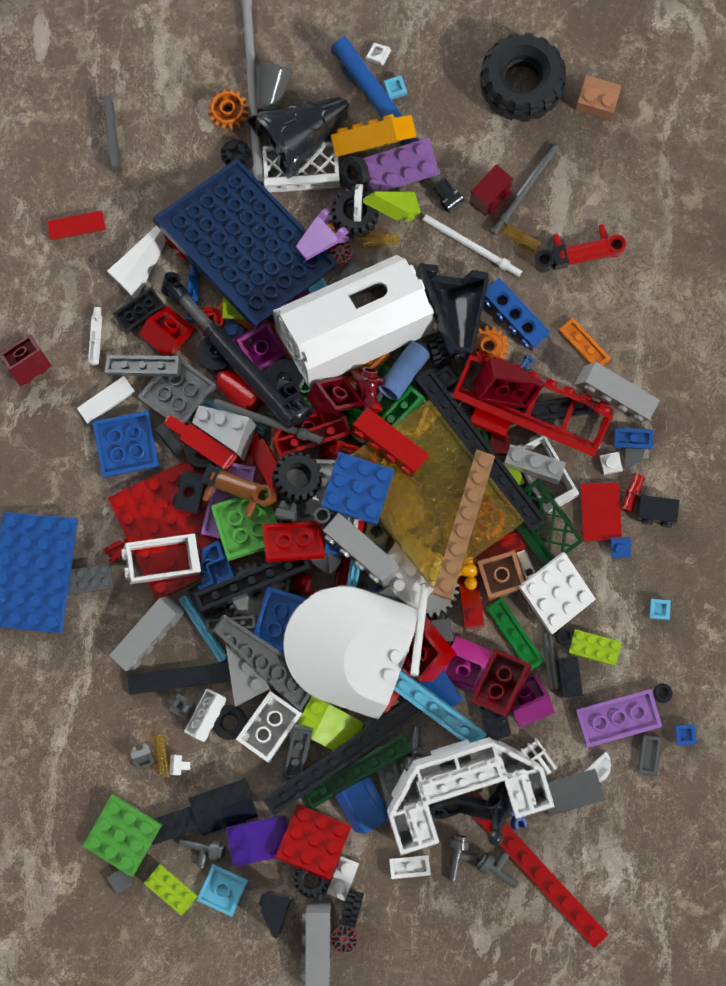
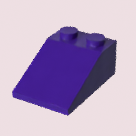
M286 816L226 827L233 866L275 858L288 827Z

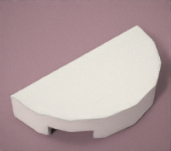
M363 184L355 185L353 220L361 222Z
M605 751L585 770L596 769L599 782L605 780L610 773L611 762L607 752Z

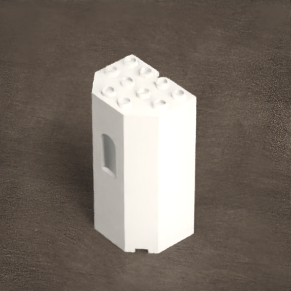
M395 255L273 310L275 329L289 354L293 357L295 365L307 386L311 389L316 381L335 378L432 333V325L434 324L432 315L434 311L427 300L422 280H418L414 267L409 265L405 258ZM382 285L386 286L388 291L384 297L358 309L355 308L351 299Z

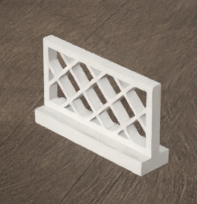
M324 142L315 155L308 159L307 163L300 168L299 172L289 179L275 164L278 161V157L273 162L267 158V152L274 150L272 146H262L264 185L269 192L340 188L338 157H336L335 151L329 158L322 153L325 148L333 147L332 142ZM319 155L326 160L321 167L313 162ZM330 163L335 167V173H326L323 169ZM310 164L317 169L312 175H308L304 171ZM272 167L280 171L276 177H268V172Z

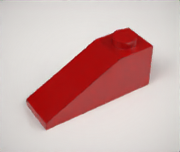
M460 576L458 577L464 630L483 628L484 618L479 584L474 590H469L465 587V580L468 577Z

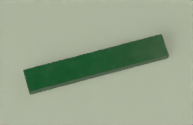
M403 733L344 767L306 793L304 797L310 808L314 809L414 750Z

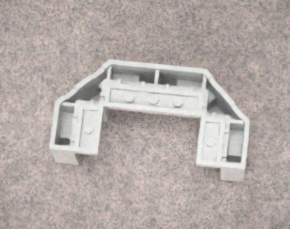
M488 737L472 743L468 739L432 750L430 751V756L414 760L408 771L404 769L392 792L393 800L387 809V813L399 852L403 855L439 843L428 804L501 781L505 782L516 819L552 808L554 803L544 770L540 764L500 740L496 741Z

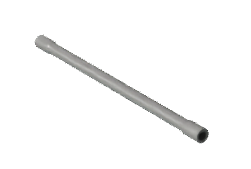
M241 0L251 117L259 113L256 94L252 0ZM251 128L253 176L261 184H264L261 136L257 137Z

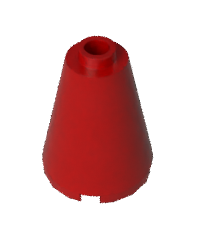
M226 370L224 372L220 371L216 376V386L231 404L255 413L263 405L260 398L239 375Z

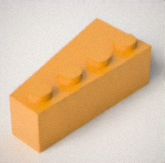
M394 114L384 116L383 121L378 119L367 121L368 125L365 126L363 123L352 125L353 129L348 130V127L337 129L338 133L331 135L336 157L417 137L412 115L394 118Z

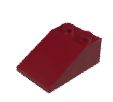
M493 358L487 361L473 380L477 400L526 409L545 386L543 381L508 361Z
M494 648L470 702L503 717H507L532 670L531 664Z

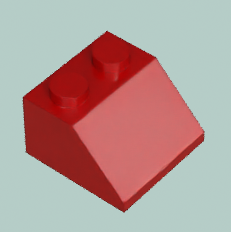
M167 306L147 319L139 335L159 351L161 355L171 356L173 353L178 352L196 329Z

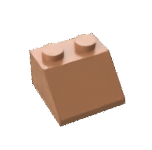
M586 75L576 111L612 120L622 85Z

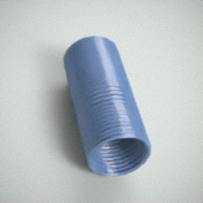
M410 342L384 377L385 381L379 384V390L388 398L399 400L430 357L429 352L422 345Z

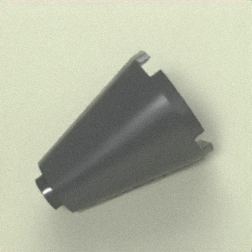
M257 62L256 94L257 109L260 110V113L277 109L293 75L292 69L285 67V70H282L280 65Z

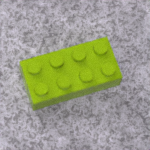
M575 629L568 654L615 667L622 642Z
M162 864L155 869L144 883L181 916L198 897L195 892Z

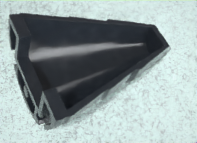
M341 97L308 101L306 104L258 113L249 117L247 123L257 137L261 134L265 136L278 155L279 168L289 179L317 152L326 139H330L331 135L348 117L349 104Z
M420 263L417 268L418 280H422L425 286L424 291L429 304L433 308L434 314L432 316L437 324V330L450 357L457 361L464 360L473 352L489 282L488 272L471 270L462 279L436 275L438 273V265Z

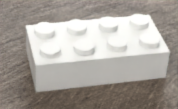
M206 688L184 732L205 742L227 698Z

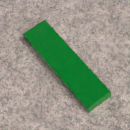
M502 597L485 607L520 660L530 663L532 670L545 662Z

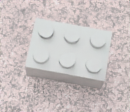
M270 691L236 740L269 763L293 730L294 723L297 724L300 720L302 713Z

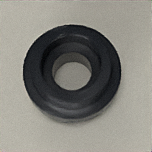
M659 684L653 690L654 699L659 703H667L672 698V689L667 684ZM660 690H664L666 692L665 697H661L659 695Z

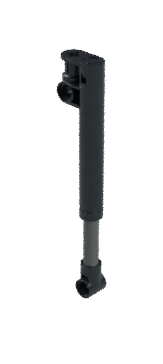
M167 272L164 275L161 286L162 294L171 297L177 305H181L204 330L203 335L283 426L289 429L310 418L315 412V408L309 406L304 401V397L300 394L299 385L294 382H286L275 388L217 322L213 323L192 300L191 294L180 283L181 277L175 272Z

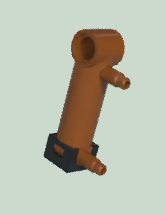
M208 464L201 480L203 484L207 485L203 496L204 501L208 502L214 489L249 501L244 514L248 518L253 513L256 504L264 508H271L277 502V494L266 485L236 476ZM268 493L267 499L262 501L263 495Z

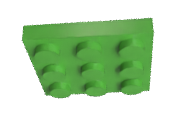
M268 493L263 495L262 501L267 499ZM240 497L211 506L228 561L264 550L262 524L277 523L273 507L264 508L256 504L253 513L248 518L244 514L249 501Z
M112 794L83 847L132 877L162 824Z

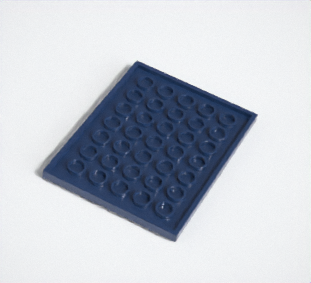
M235 159L154 216L152 220L254 329L273 316V310L290 303L338 265L326 250L307 261L296 249V245L306 233V230L238 159Z

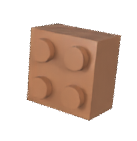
M515 550L477 561L476 565L479 567V575L488 601L520 592L518 587L524 583Z

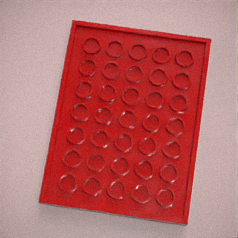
M249 450L245 460H242L239 456L236 458L234 463L256 467L253 482L266 485V481ZM201 454L196 455L199 459H206ZM188 460L108 497L111 507L129 542L195 534L201 566L203 561L201 557L202 548L216 541H221L218 538L201 535L208 502L202 500L199 516L176 511L175 505H172L174 494H178L179 491L177 486L179 476H183L184 471L204 475L206 471L193 467ZM187 489L184 496L192 497L194 490ZM186 543L133 550L144 576L190 569ZM258 552L231 560L232 564H235ZM199 573V575L150 581L148 584L157 601L159 598L169 596L201 580L202 573Z

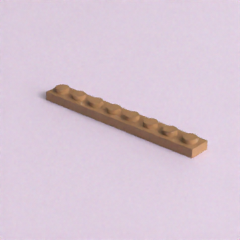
M480 450L475 452L432 595L450 601L453 597L495 455Z

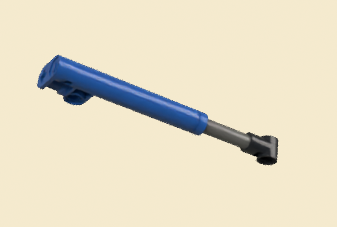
M344 36L337 40L331 46L330 53L336 55L341 62L340 65L345 77L350 82L356 81L382 119L384 116L394 114V118L403 116L348 38ZM415 137L411 139L402 140L399 143L401 146H404L419 141L420 139L418 137ZM441 174L429 177V180L434 185L433 189L441 198L440 203L447 213L452 212L465 203L459 191L453 189L448 180L443 179Z

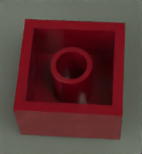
M496 164L471 190L469 203L484 216H487L489 213L493 214L498 209L499 202L502 199L505 201L511 195L513 178Z

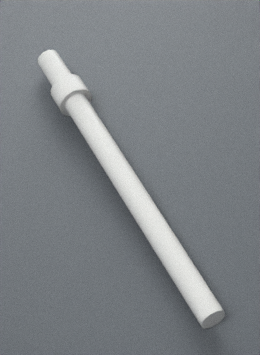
M427 214L423 218V221L499 265V268L503 271L507 270L517 277H520L523 271L510 264L509 260L498 257Z
M424 562L423 575L420 576L419 585L421 586L410 673L412 676H418L428 590L432 582V577H430L431 562Z

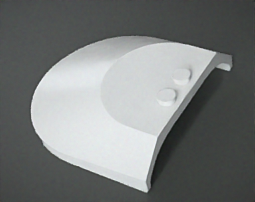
M337 586L322 589L310 595L311 597L300 604L288 621L283 640L284 655L288 669L295 681L312 696L379 719L389 704L414 636L418 609L357 587Z

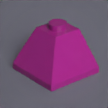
M268 321L232 339L259 370L286 355Z

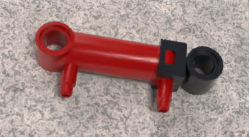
M604 224L598 226L601 240L567 247L561 244L558 234H553L554 247H552L551 251L547 249L540 250L535 257L534 266L540 272H547L553 265L555 270H559L577 263L606 257L617 258L623 254L626 240L619 234L608 238ZM618 243L621 248L614 249L611 244ZM547 258L549 263L542 264L539 259Z

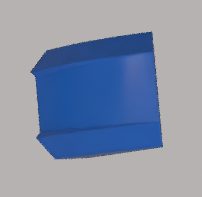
M370 777L335 795L355 832L365 834L386 822L388 817L387 807Z

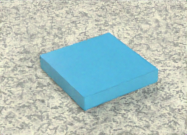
M212 864L196 901L233 917L249 880Z

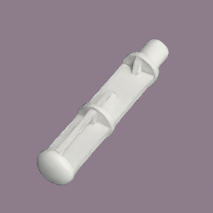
M94 307L93 315L91 316L88 363L90 365L99 364L103 318L100 307Z

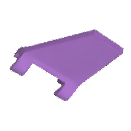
M328 208L323 209L296 245V249L306 261L337 243H344L349 240V237L346 235L349 232L345 227L340 228L334 233L327 225L332 221V218L329 216L332 213Z

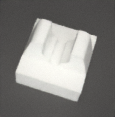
M170 755L169 775H181V770H190V762H183L182 755Z

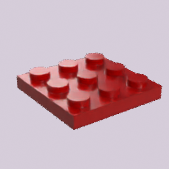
M297 804L275 859L330 881L352 826Z

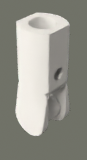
M525 549L517 552L516 557L523 578L526 581L536 572ZM531 569L532 574L526 576L525 571Z

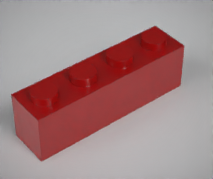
M368 407L352 426L351 431L357 439H363L373 451L380 452L384 455V459L387 462L394 463L403 474L410 475L412 478L429 456L427 452Z

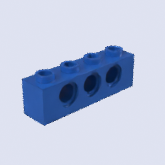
M500 278L487 287L484 298L485 306L491 307L495 311V316L501 322L504 321L508 325L507 328L513 335H518L521 339V344L526 349L530 348L533 351L549 337L550 331ZM502 298L506 300L507 303L505 305H499L497 303V300ZM516 312L519 314V318L512 319L509 314ZM530 326L532 332L526 333L522 330V327Z

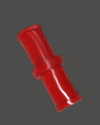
M633 474L630 486L625 491L626 496L620 508L627 513L633 512L636 500L641 495L640 490L645 480L643 475Z

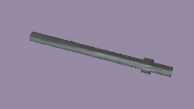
M552 144L505 211L499 214L497 222L490 230L493 235H497L502 226L508 223L512 212L559 149L557 144Z
M217 398L214 400L213 405L296 435L297 438L304 441L307 439L318 444L322 442L323 437L310 433L308 429L302 427L299 429L294 426L286 429L280 421Z

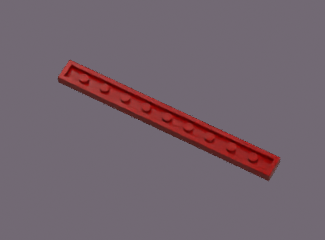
M476 790L467 792L465 794L468 796L484 799ZM474 817L488 833L492 831L491 820ZM505 822L501 830L503 834V842L500 844L501 848L591 946L596 948L609 934Z

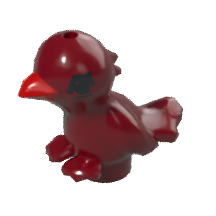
M369 367L351 369L348 374L354 377L358 389L363 394L361 399L365 404L360 407L362 412L368 407L378 414L383 408L379 403L376 392L379 383L384 382L385 379L377 377L378 371Z

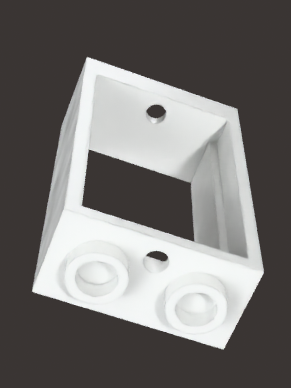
M539 434L529 439L530 443L524 446L523 444L517 446L532 450L542 444L549 457L560 460L547 437H540ZM565 468L561 479L566 485L568 492L555 498L559 506L568 503L579 495ZM521 473L525 483L529 486L532 483L530 476ZM533 487L532 495L541 498L537 488ZM544 502L543 512L550 513L553 511L551 502L546 504Z
M195 534L125 543L124 549H121L123 561L126 560L127 568H124L125 579H129L130 584L199 575L201 572ZM186 543L190 569L135 577L131 550Z

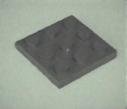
M181 359L179 377L154 376L139 394L138 398L165 419L170 414L187 425L196 414L198 406H202L217 386Z

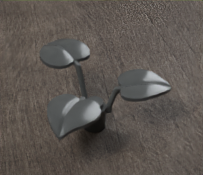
M284 499L286 510L291 509L292 504L287 503L288 500ZM277 500L276 504L273 506L274 513H276V509L279 507L281 501L283 500ZM302 501L300 504H296V522H302V517H314L315 523L322 527L323 544L325 546L324 537L326 535L323 530L329 522L330 513L333 512L320 507L315 513L304 514L307 509L306 502L303 503ZM279 520L281 523H290V522H286V521H281V520ZM325 554V558L311 559V561L319 569L327 574H331L338 567L342 555Z

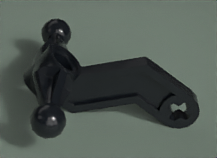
M504 781L499 782L495 793L488 800L460 794L431 803L429 807L431 817L435 819H445L462 813L491 820L492 831L488 834V841L493 846H498L503 842L502 827L506 819L513 813Z

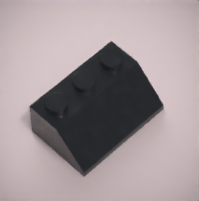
M245 778L188 798L202 836L258 817Z
M269 890L261 895L258 906L261 907L260 912L273 938L277 939L281 934L292 897Z

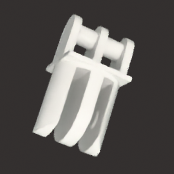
M537 738L534 739L533 743H528L525 749H520L528 758L527 754L532 751L534 754L532 760H537L547 775L551 771L541 758V755L544 756L553 770L557 769ZM537 746L541 749L539 754L534 750Z

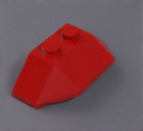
M315 410L310 418L294 427L308 429L310 433L323 437L320 444L307 439L305 441L301 440L296 435L279 429L273 438L278 457L281 458L286 454L289 456L292 452L297 454L298 452L330 443L350 435L352 432L346 415L338 412H318Z

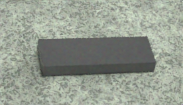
M294 723L282 777L292 779L304 770L313 728Z

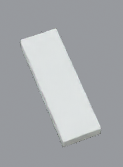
M123 376L77 409L89 425L134 394L135 391Z

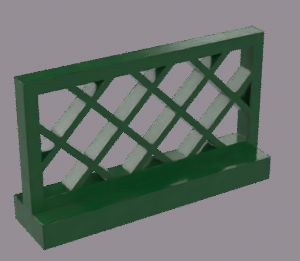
M540 478L523 490L525 493L528 492L530 499L540 500L539 511L542 515L552 516L551 527L540 526L537 531L535 530L530 534L508 503L505 502L501 505L503 511L543 566L555 558L551 552L552 544L561 545V552L567 554L585 541ZM537 484L542 490L541 498L531 496L532 488ZM544 501L551 502L553 505L552 513L543 512ZM555 517L564 520V529L554 528ZM540 528L550 530L549 540H544L540 537ZM553 530L563 532L562 542L552 541ZM573 533L578 541L574 544L565 543L566 534Z

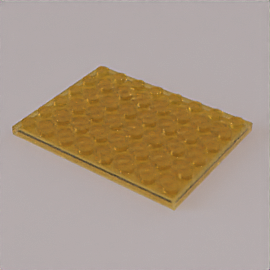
M429 400L393 425L395 429L429 454L426 462L413 478L410 475L403 474L394 463L387 462L384 459V455L373 451L368 446V443L350 456L395 470L379 521L429 586L434 588L474 456ZM490 476L462 567L524 522L523 518Z

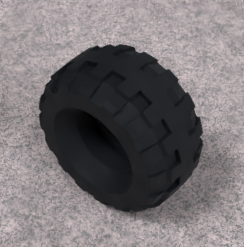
M515 33L509 35L508 38L498 40L488 50L481 65L480 88L485 101L489 103L495 113H500L509 120L518 119L521 122H528L529 119H539L545 116L547 112L552 111L557 105L565 88L566 66L564 59L560 56V51L556 46L550 45L548 43L549 40L542 36L540 38L535 37L532 33H525V35ZM528 67L537 73L540 78V84L532 91L519 92L507 84L505 75L512 68Z

